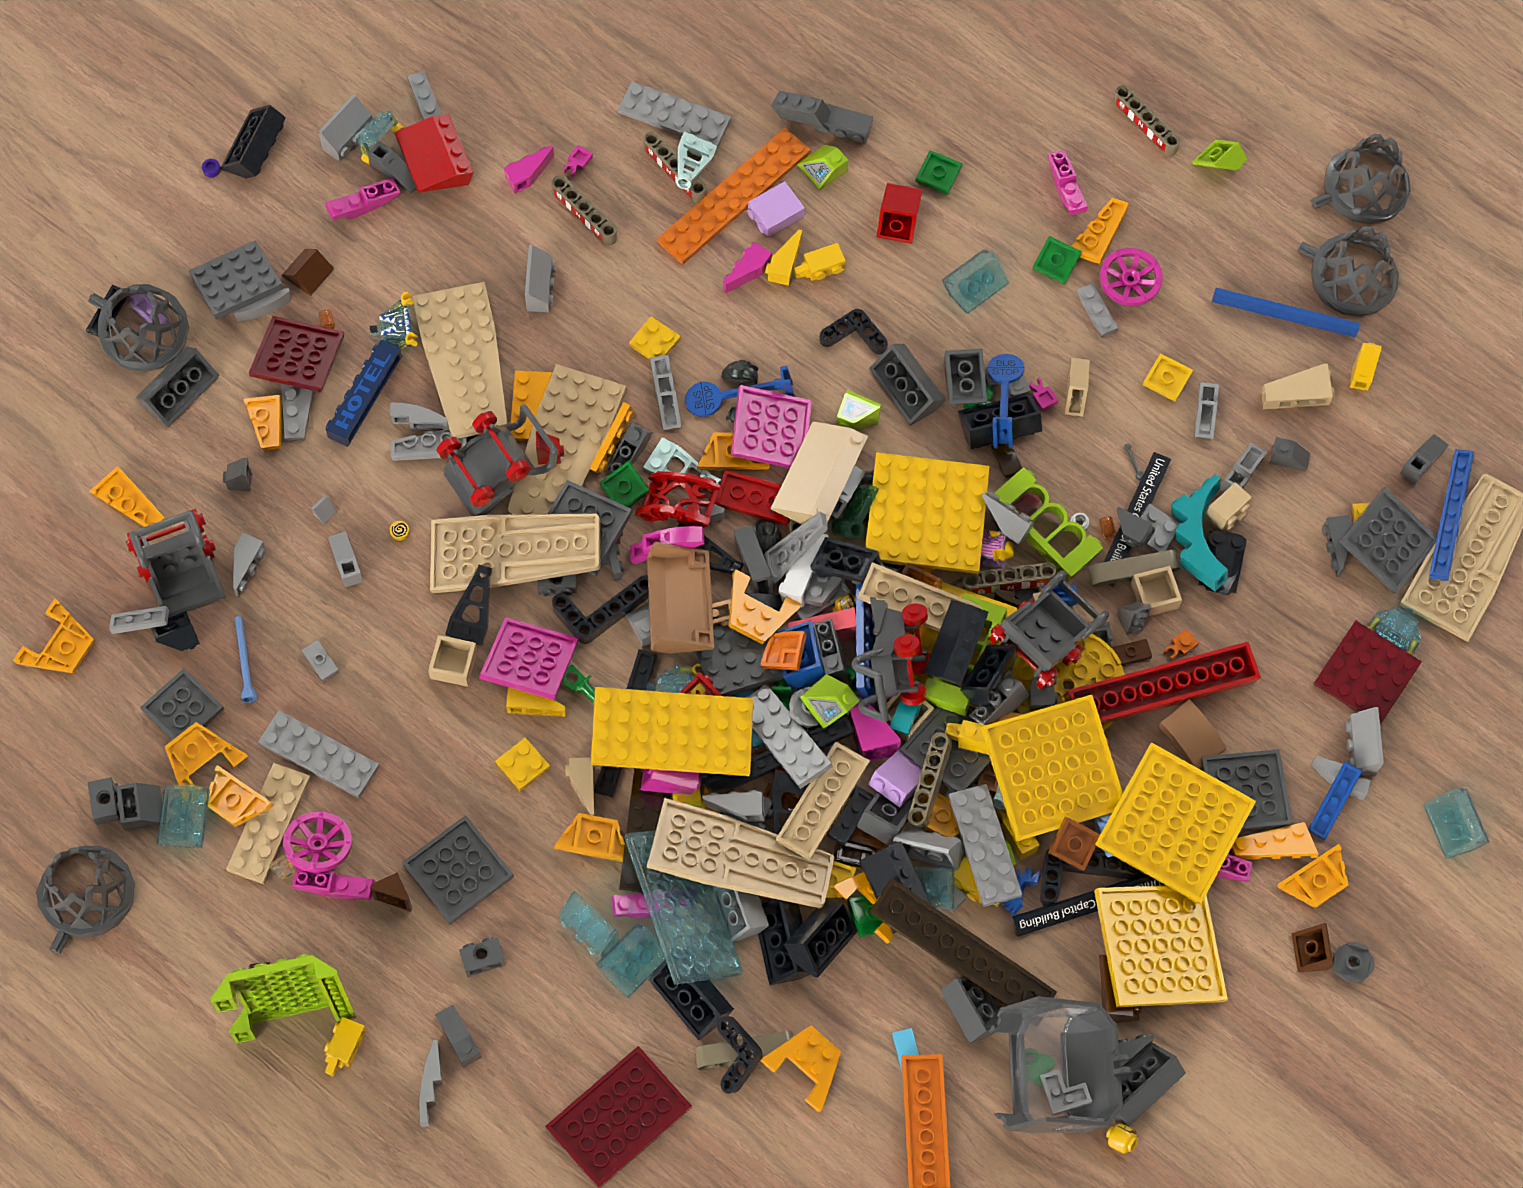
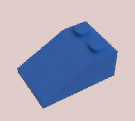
M812 620L776 632L804 631L807 634L799 670H783L784 679L789 687H791V690L818 682L825 675Z

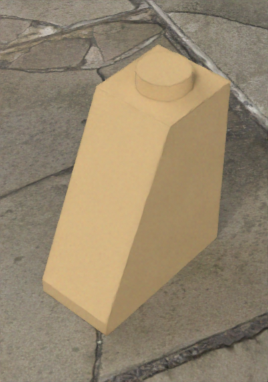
M1071 358L1065 415L1083 417L1088 392L1090 360Z

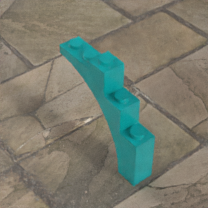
M1216 474L1211 478H1207L1201 488L1192 492L1190 498L1183 494L1171 504V515L1180 522L1176 528V541L1185 547L1180 554V566L1213 591H1216L1228 580V569L1210 551L1202 529L1205 511L1211 499L1221 487V478Z

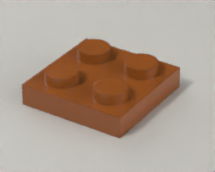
M1065 817L1048 853L1085 871L1100 834Z

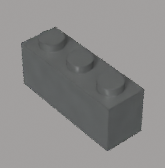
M779 91L772 103V107L780 118L821 127L824 126L831 113L823 99Z
M825 103L831 113L823 127L815 125L816 130L822 133L834 134L839 138H848L857 143L867 142L872 128L873 116Z

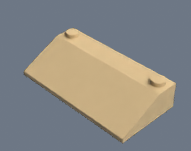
M812 422L771 506V510L800 524H804L818 512H822L825 514L828 523L868 436L852 428Z

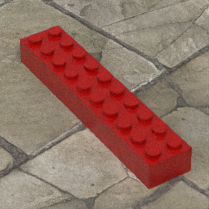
M1248 641L1070 689L1063 697L1065 702L1092 695L1101 724L1104 725L1184 703L1189 699L1195 700L1254 684L1261 676Z

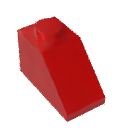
M536 431L538 465L549 462L550 448L538 431ZM547 434L558 450L556 464H561V457H564V445H560L559 438Z

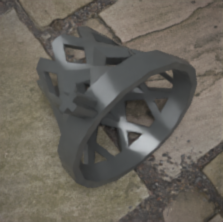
M1373 134L1367 139L1363 138L1356 147L1346 149L1334 155L1325 172V194L1312 198V206L1318 208L1330 203L1341 215L1352 221L1367 224L1384 222L1394 218L1405 207L1411 191L1409 175L1402 165V151H1399L1397 142L1392 138L1384 140L1381 134ZM1368 152L1382 156L1395 166L1390 171L1388 177H1386L1383 171H1378L1370 178L1368 167L1365 165L1358 167L1359 153ZM1345 159L1346 162L1344 163L1342 169L1340 171H1336L1340 163ZM1352 160L1351 168L1345 169L1346 165ZM1362 173L1363 184L1354 188V177ZM1395 175L1397 179L1396 187L1392 184ZM1340 178L1348 180L1347 193L1340 194L1337 189ZM1401 178L1403 183L1402 193L1398 191L1399 182ZM1381 180L1383 187L1375 195L1372 186ZM1365 193L1370 203L1364 208L1355 207L1354 196ZM1385 193L1391 195L1392 199L1388 208L1382 210L1378 201ZM1373 206L1377 211L1369 209Z
M1363 226L1358 230L1354 228L1348 233L1340 234L1327 240L1319 249L1305 242H1302L1298 249L1299 252L1314 259L1311 277L1313 288L1319 298L1339 313L1354 316L1377 313L1388 305L1395 296L1398 289L1399 273L1394 259L1390 256L1387 237L1383 232L1375 233L1373 227ZM1347 243H1360L1373 248L1385 258V261H1379L1372 271L1368 264H1362L1355 269L1354 259L1351 256L1344 257ZM1335 247L1330 256L1325 258L1326 254ZM1339 250L1337 258H1333L1332 256ZM1347 263V274L1338 277L1339 267ZM1327 266L1334 269L1333 281L1326 282L1322 276ZM1382 269L1383 277L1380 282L1376 277ZM1364 272L1367 281L1359 288L1356 277ZM1390 274V287L1387 290L1383 287L1385 276ZM1348 284L1353 294L1343 301L1338 298V286ZM1368 287L1376 290V293L1370 303H1365L1360 294ZM1379 293L1384 294L1383 296L1377 299ZM1355 298H1356L1357 301L1359 302V304L1349 303L1350 301H1352V300L1355 299Z
M136 284L119 289L108 300L95 293L89 296L88 302L101 309L98 318V337L107 355L120 367L140 372L160 369L172 362L184 349L189 332L186 311L176 297L169 292L149 284ZM134 294H146L155 306L151 310L152 323L145 322L140 325L138 333L127 327H124L121 331L116 321L112 318V310L127 297ZM156 295H160V296L164 297L165 300H163L162 298H160V297H158V296H156ZM168 307L178 315L179 321L171 323L166 314ZM158 314L164 315L168 323L160 324ZM108 324H109L110 337H109V335H108V333H107V326H108ZM179 326L178 333L176 336L174 328ZM112 327H113V329H114V331H115V333H116V335H114V336H113ZM147 330L155 331V342L145 339ZM171 330L174 343L172 346L161 345L162 333ZM127 335L136 340L132 348L126 342L125 337ZM116 343H123L130 353L126 357L120 355ZM143 346L155 349L153 359L145 360L138 352ZM160 350H167L166 352L158 356ZM135 356V357H137L140 361H138V360H131V358Z
M101 846L70 848L68 851L58 853L44 871L36 894L38 907L48 923L58 931L50 950L61 954L69 937L85 939L103 935L118 926L130 911L134 901L135 882L129 866L112 850ZM95 853H100L102 855H105V857L97 855ZM76 854L89 856L99 866L95 873L98 885H90L86 888L84 897L75 893H69L64 897L61 891L53 885L52 875L57 866L64 859ZM111 865L121 871L123 878L118 881L115 880L110 872ZM103 874H108L113 882L106 884ZM122 884H124V891H123V893H122V890H121V888H120V886H121ZM117 889L121 898L119 906H108V894ZM48 890L50 892L53 907H49L47 893ZM93 893H102V904L92 902ZM54 894L56 895L60 903L55 904ZM73 901L82 905L78 914L70 907ZM67 910L76 919L72 924L65 922L59 912ZM90 910L102 911L101 920L94 924L84 918ZM108 911H114L113 913L107 916Z

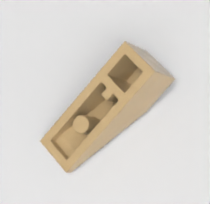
M591 757L569 758V765H565L566 777L569 776L570 783L587 814L595 816L594 768L591 765Z

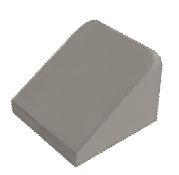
M326 495L312 506L313 515L323 524L336 513V509Z

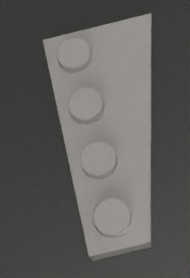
M281 384L285 441L305 440L314 391Z
M443 427V430L432 432V430L427 431L424 435L417 437L412 435L391 441L392 461L441 458L436 449L444 439L452 437L449 427ZM467 437L458 438L462 444L461 448L467 444Z
M818 512L765 552L767 566L774 584L828 529L824 513Z
M815 574L804 598L805 603L824 607L837 591L840 583L846 579L835 576L821 578Z

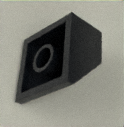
M186 611L168 618L166 626L151 628L157 643L180 651L192 650L196 645L200 644Z

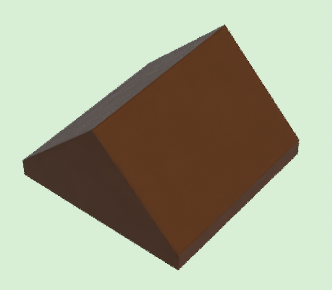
M304 249L282 274V277L309 295H312L334 270V267L317 249Z
M398 872L371 884L370 890L374 900L410 912L413 908Z
M1327 923L1291 933L1298 972L1328 970L1331 967L1333 957Z

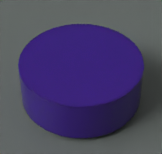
M207 159L202 164L203 173L207 177H216L221 172L220 164L216 159Z

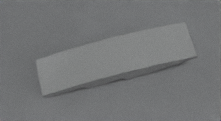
M669 355L650 358L662 428L663 430L681 428Z
M433 1040L421 1080L419 1100L421 1127H430L428 1106L436 1105L434 1085L443 1084L438 1040Z

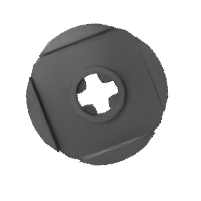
M1357 942L1347 943L1338 948L1334 954V973L1346 982L1361 983L1372 973L1374 958L1369 953V949L1363 944ZM1355 958L1359 966L1352 967L1348 960Z

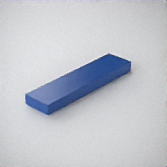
M1344 761L1308 828L1310 833L1323 840L1327 838L1362 770Z

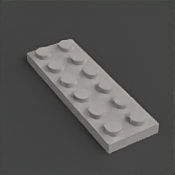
M634 81L631 82L618 108L619 114L680 136L685 131L700 139L711 142L717 146L716 149H718L731 121V116Z
M767 684L747 697L753 698L752 730L800 789L833 767L830 760L802 726L789 716L787 708Z
M278 710L258 741L260 746L358 799L380 767L377 762Z
M987 784L950 793L948 795L983 907L1022 897Z

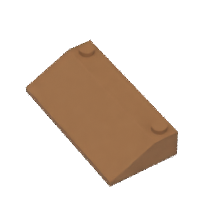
M654 542L647 553L651 651L672 654L713 650L714 634L709 551Z

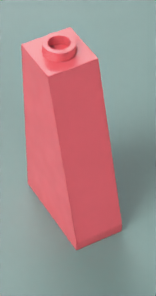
M850 608L789 622L788 628L810 620L815 624L831 618L839 641L856 639V609Z

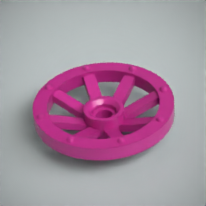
M1123 248L1116 250L1104 260L1101 266L1100 284L1103 291L1113 301L1122 305H1143L1151 301L1158 294L1162 285L1163 274L1158 261L1151 254L1141 249ZM1122 257H1134L1131 269H1127ZM1140 258L1149 265L1138 272L1136 269ZM1117 260L1123 274L1109 268V266ZM1152 270L1154 271L1155 280L1140 279ZM1107 274L1121 281L1109 284ZM1139 286H1152L1153 288L1145 294ZM1120 287L1125 288L1123 295L1117 293L1113 289ZM1133 289L1139 297H1128L1130 290Z
M310 812L299 816L290 823L284 833L283 846L286 857L297 868L308 872H325L336 868L345 861L351 850L352 838L349 827L338 816L327 812ZM317 821L316 834L312 835L305 824ZM328 822L334 825V827L324 836L322 834L323 823ZM299 828L308 841L292 836ZM339 831L342 832L344 840L329 842ZM291 844L307 849L294 853ZM342 848L336 856L328 851L329 849ZM310 854L313 855L312 862L301 859ZM321 855L329 859L328 861L318 863L319 856Z

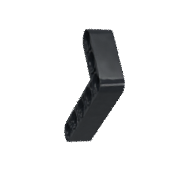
M645 575L636 579L587 617L582 614L568 596L562 593L556 594L552 599L553 612L576 638H579L578 641L580 643L588 644L625 617V614L630 613L649 598V590L640 588L642 585H648V576ZM633 596L634 600L628 601L625 598ZM558 603L566 604L564 607L556 606ZM614 607H617V608L620 609V610L617 611V612H612V611H611V609L614 608ZM572 616H575V617L578 618V619L575 620V621H570V620H568V619H569L570 617H572ZM597 619L605 620L603 623L600 624L595 622ZM588 630L590 633L582 635L581 631Z
M1048 849L1043 861L1040 902L1046 906L1058 901L1062 871L1120 879L1137 877L1141 871L1137 869L1136 872H1132L1128 869L1129 864L1115 856L1107 857L1105 853L1093 852L1090 860L1096 861L1098 866L1093 867L1088 863L1085 871H1082L1059 858L1058 861H1051L1049 859L1051 854L1048 853ZM1108 863H1115L1117 869H1111ZM1054 874L1057 879L1049 880L1047 875ZM1045 893H1052L1055 898L1047 899Z

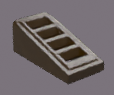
M837 843L834 848V861L848 866L861 867L859 860H857L858 852H861V860L865 858L866 853H869L870 856L876 853L877 849L846 843L845 846ZM850 851H853L852 858H849Z

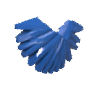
M1026 868L1022 876L1020 869H1017V880L1022 897L1002 902V904H1005L1003 907L1007 908V912L1012 910V916L1024 907L1022 902L1024 888L1039 884L1040 870L1033 876V868L1029 872L1028 868Z

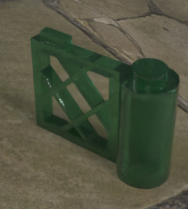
M861 484L857 486L843 517L836 519L832 523V532L835 536L849 539H859L863 536L865 531L863 521L879 488Z

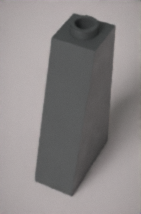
M752 525L735 529V544L743 563L745 574L751 577L749 581L751 592L773 594L772 577Z

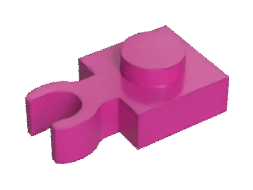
M577 145L568 157L569 164L565 165L564 173L571 169L573 170L571 177H574L578 168L583 170L591 161L593 153Z
M1037 378L1036 381L1039 384L1038 386L1030 382L1029 387L1035 392L1032 398L1042 412L1058 404L1059 400L1049 386L1044 388L1040 378Z

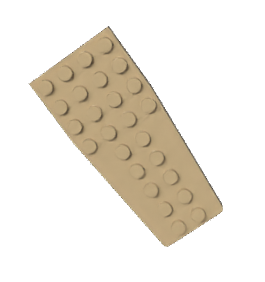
M485 282L412 296L422 345L445 418H447L451 436L463 438L482 434L475 431L472 423L479 414L487 411H492L497 417L495 426L507 424L496 331Z
M556 364L535 418L546 434L560 439V445H564V457H561V464H556L549 472L534 476L527 475L515 484L508 506L509 515L548 514L567 480L579 486H584L591 472L589 468L615 420L627 389L626 385ZM533 425L525 454L536 468L546 464L538 465L536 452L537 430Z
M1483 474L1464 503L1449 581L1429 579L1435 549L1434 545L1399 605L1468 642L1497 590L1522 532L1523 493L1488 474Z
M597 514L481 515L431 520L430 591L431 593L465 591L476 573L478 564L493 568L490 576V588L599 570L601 567L600 518ZM480 573V576L486 577V574ZM476 586V587L473 588V590L483 589V588H482V587H479V586Z
M664 798L647 868L707 885L822 908L826 899L834 856L817 849L811 860H808L776 842L778 834L716 812Z

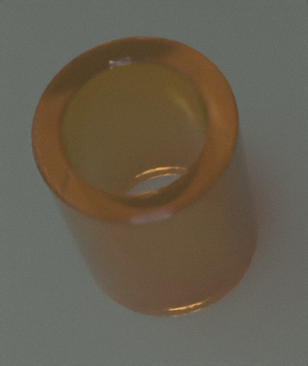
M331 310L320 311L318 315L322 327L333 329L335 324Z
M1103 517L1099 520L1103 537H1112L1116 534L1112 517Z

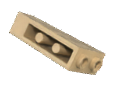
M1328 363L1264 384L1261 391L1263 409L1330 405L1332 398L1335 397V389L1331 387L1332 371L1328 369Z

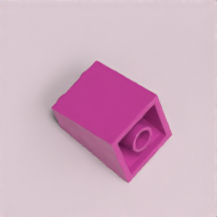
M859 703L850 709L849 722L855 733L853 738L859 755L871 762L891 757L900 750L901 740L886 722L862 714L859 711ZM871 705L867 706V708L875 710Z
M644 769L641 790L691 795L699 789L701 778H699V773Z

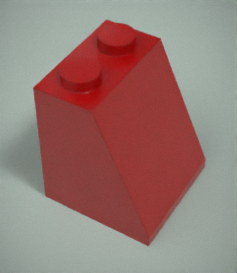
M890 183L886 184L880 209L877 238L912 244L923 189Z

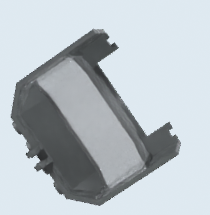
M1038 996L1000 1008L997 1014L999 1019L996 1025H992L989 1032L1008 1034L1013 1114L994 1113L997 1119H1001L1004 1122L1003 1126L1007 1131L1025 1133H1084L1108 1127L1123 1108L1121 1075L1132 1073V1068H1120V1062L1131 1060V1055H1119L1117 1025L1102 1005L1094 1002ZM1059 1069L1066 1088L1086 1083L1092 1104L1053 1116L1040 1080V1075Z

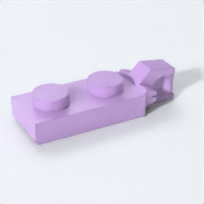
M134 294L128 297L131 300L129 303L131 307L146 322L152 323L151 310L155 306L146 294ZM158 314L160 324L168 322L164 315Z

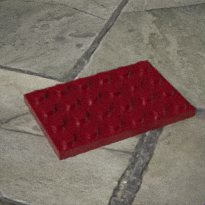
M637 1046L549 1122L545 1128L597 1188H601L692 1108V1105L644 1051Z

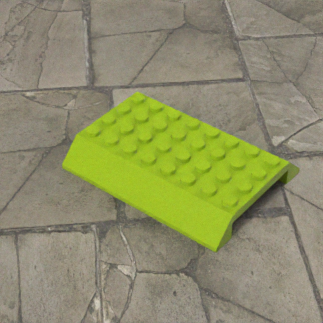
M308 954L298 955L296 959L291 960L285 958L278 959L275 963L269 965L266 963L256 964L251 969L237 968L233 970V973L226 975L210 998L211 1004L217 1013L238 1009L236 994L241 1001L244 1010L229 1030L236 1044L255 1040L253 1024L326 1007H330L336 1021H340L342 1017L347 1019L356 1017L337 970L315 956Z

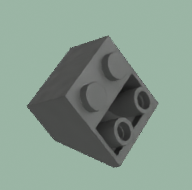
M142 783L117 786L120 821L125 831L165 824L160 786Z

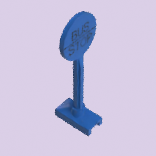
M1012 354L995 356L989 361L987 366L988 375L991 379L1001 383L1000 417H993L994 448H998V444H1009V448H1013L1012 417H1007L1009 383L1019 380L1023 376L1025 367L1023 361Z
M788 366L780 367L781 378L774 379L771 382L748 386L766 391L784 389L786 395L795 397L792 388L793 381ZM699 382L688 390L685 403L693 415L707 417L714 414L720 408L722 400L737 397L738 388L720 391L713 383Z

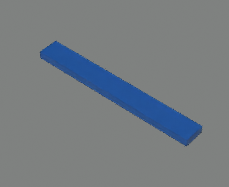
M1215 288L1212 298L1214 303L1351 337H1356L1360 327V323L1221 288Z
M1455 449L1429 579L1449 581L1474 459V451Z

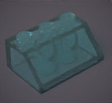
M987 250L980 251L942 279L949 296L967 314L1009 284L996 254Z
M196 785L164 786L157 839L158 845L203 848L210 789Z
M1454 788L1424 804L1446 859L1474 851L1489 843L1467 788Z
M574 891L559 912V923L566 930L570 928L574 932L573 936L580 943L584 942L589 946L587 949L593 956L596 957L598 955L603 959L619 943L618 931Z
M637 923L595 965L625 997L629 998L669 956V953L649 928Z

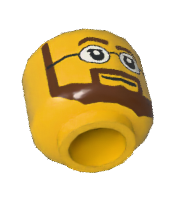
M849 593L835 600V607L832 608L833 612L850 608L856 609V596Z
M1118 1123L1115 1127L1111 1126L1106 1135L1108 1137V1145L1122 1154L1132 1152L1139 1140L1136 1131L1123 1123Z

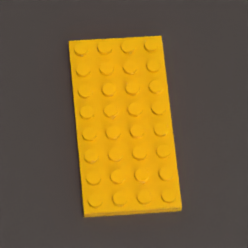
M595 687L591 765L750 776L753 698Z

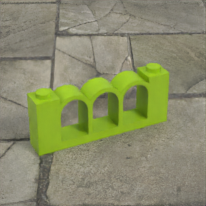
M1023 467L1000 487L995 494L1000 497L999 500L1004 504L1008 502L1011 505L1016 503L1025 494L1032 493L1037 495L1042 502V507L1030 516L1032 518L1031 522H1034L1046 512H1051L1058 516L1060 526L1046 539L1033 527L1025 539L1048 563H1052L1056 567L1057 572L1065 571L1067 573L1065 580L1069 582L1100 554L1103 549L1102 544L1091 535L1086 538V532L1080 524L1072 521L1067 522L1068 516L1064 507L1057 503H1048L1049 495L1046 489L1041 485L1035 484L1037 481L1035 475ZM1063 531H1070L1078 537L1079 545L1063 558L1049 543Z
M963 593L961 598L981 605L980 609L989 612L983 627L990 630L985 642L978 640L975 651L980 652V657L987 645H993L988 640L992 634L990 631L995 625H1001L1006 619L1007 608ZM969 664L965 674L969 675L974 665ZM933 676L932 678L928 677L926 683H922L926 688V702L963 716L967 715L971 702L960 691L961 688L944 683Z

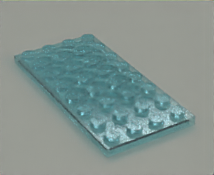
M656 830L625 835L624 838L674 985L740 975L743 970L734 944L731 941V935L713 886L647 868Z

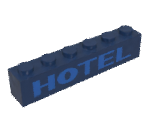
M380 340L378 345H374L369 360H365L361 373L356 375L352 388L346 391L343 403L337 406L335 416L326 425L329 439L344 446H349L402 358L400 348L383 340Z

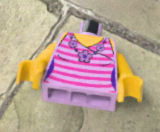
M999 527L996 532L984 530L980 565L996 569L1005 568L1007 560L1014 556L1013 543L1009 537L1002 533Z

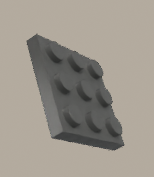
M184 668L140 707L171 740L175 739L195 722L205 727L224 710V707Z

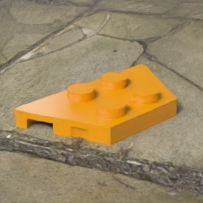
M714 432L697 466V470H769L770 468L768 463L731 456L733 433Z
M218 765L215 767V778L210 784V793L206 798L205 805L233 826L237 827L274 806L269 800Z
M578 813L555 843L553 849L622 862L625 842L620 834L618 820Z
M1340 844L1280 882L1277 887L1314 908L1319 907L1340 893L1349 885L1345 875V864L1342 861Z

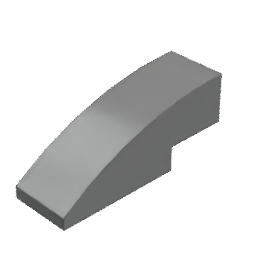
M289 288L282 289L234 311L236 321L258 318L281 308L291 301Z
M1199 383L1194 437L1213 439L1219 384Z
M390 402L392 424H409L411 431L443 430V427L448 426L447 418L437 412L413 404Z
M1250 443L1224 479L1219 490L1225 492L1235 482L1243 489L1267 452Z
M1315 756L1311 764L1317 773L1331 785L1343 765L1319 756ZM1359 777L1350 796L1363 801L1368 793L1371 780Z

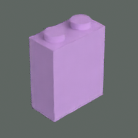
M784 181L749 201L747 213L752 220L754 219L757 222L760 232L770 237L804 218L805 208Z
M898 750L874 772L868 785L900 808L915 794L922 768Z

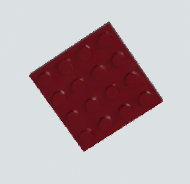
M272 316L249 370V376L322 392L343 341L344 331Z
M1355 620L1315 680L1314 685L1357 712L1378 707L1381 725L1422 661Z

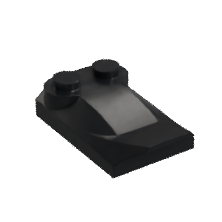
M1209 531L1207 545L1216 559L1228 569V580L1216 591H1213L1200 580L1198 585L1204 586L1207 591L1225 595L1236 593L1247 539L1242 535L1227 531Z
M828 537L824 538L810 565L811 570L815 571L816 575L821 578L835 576L864 583L872 562L883 567L885 566L882 564L877 550Z

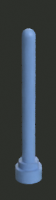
M238 615L235 617L244 684L241 699L244 703H251L257 700V692L251 684L243 618Z

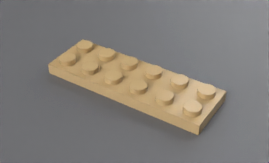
M873 562L858 595L859 600L871 604L870 597H876V600H885L889 609L900 612L907 605L914 603L922 604L927 608L928 620L922 625L940 631L951 600L978 608L981 606Z
M837 742L834 743L826 756L833 767L810 782L776 837V842L808 860H811L870 763V760Z
M273 763L260 795L269 800L274 806L247 821L226 868L228 872L261 884L265 883L271 869L270 867L273 865L283 842L284 833L292 822L311 779L310 775Z

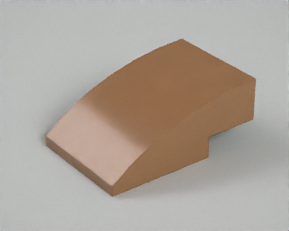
M1190 699L1161 721L1159 725L1163 733L1172 741L1171 745L1189 764L1200 770L1202 769L1203 756L1219 755L1226 750L1215 729Z

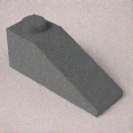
M452 1005L435 1014L463 1068L481 1058L480 1052L455 1007Z

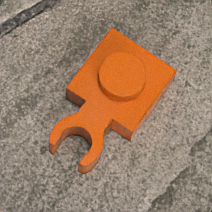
M1186 628L1171 640L1173 646L1166 647L1164 654L1172 651L1173 655L1170 656L1169 660H1173L1179 652L1183 656L1197 647L1199 642Z

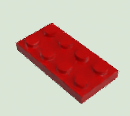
M729 470L724 471L720 484L721 488L718 491L714 504L728 510L787 526L789 518L771 510V506L782 485Z

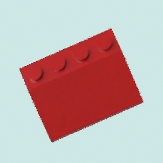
M450 114L432 116L395 132L396 139L418 193L469 185L474 172Z

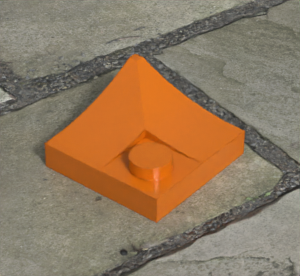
M804 631L772 634L765 648L760 666L763 669L799 670L807 634Z

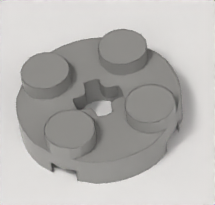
M811 687L796 691L792 695L789 704V716L804 727H813L819 724L813 714L807 711L804 702L800 698Z

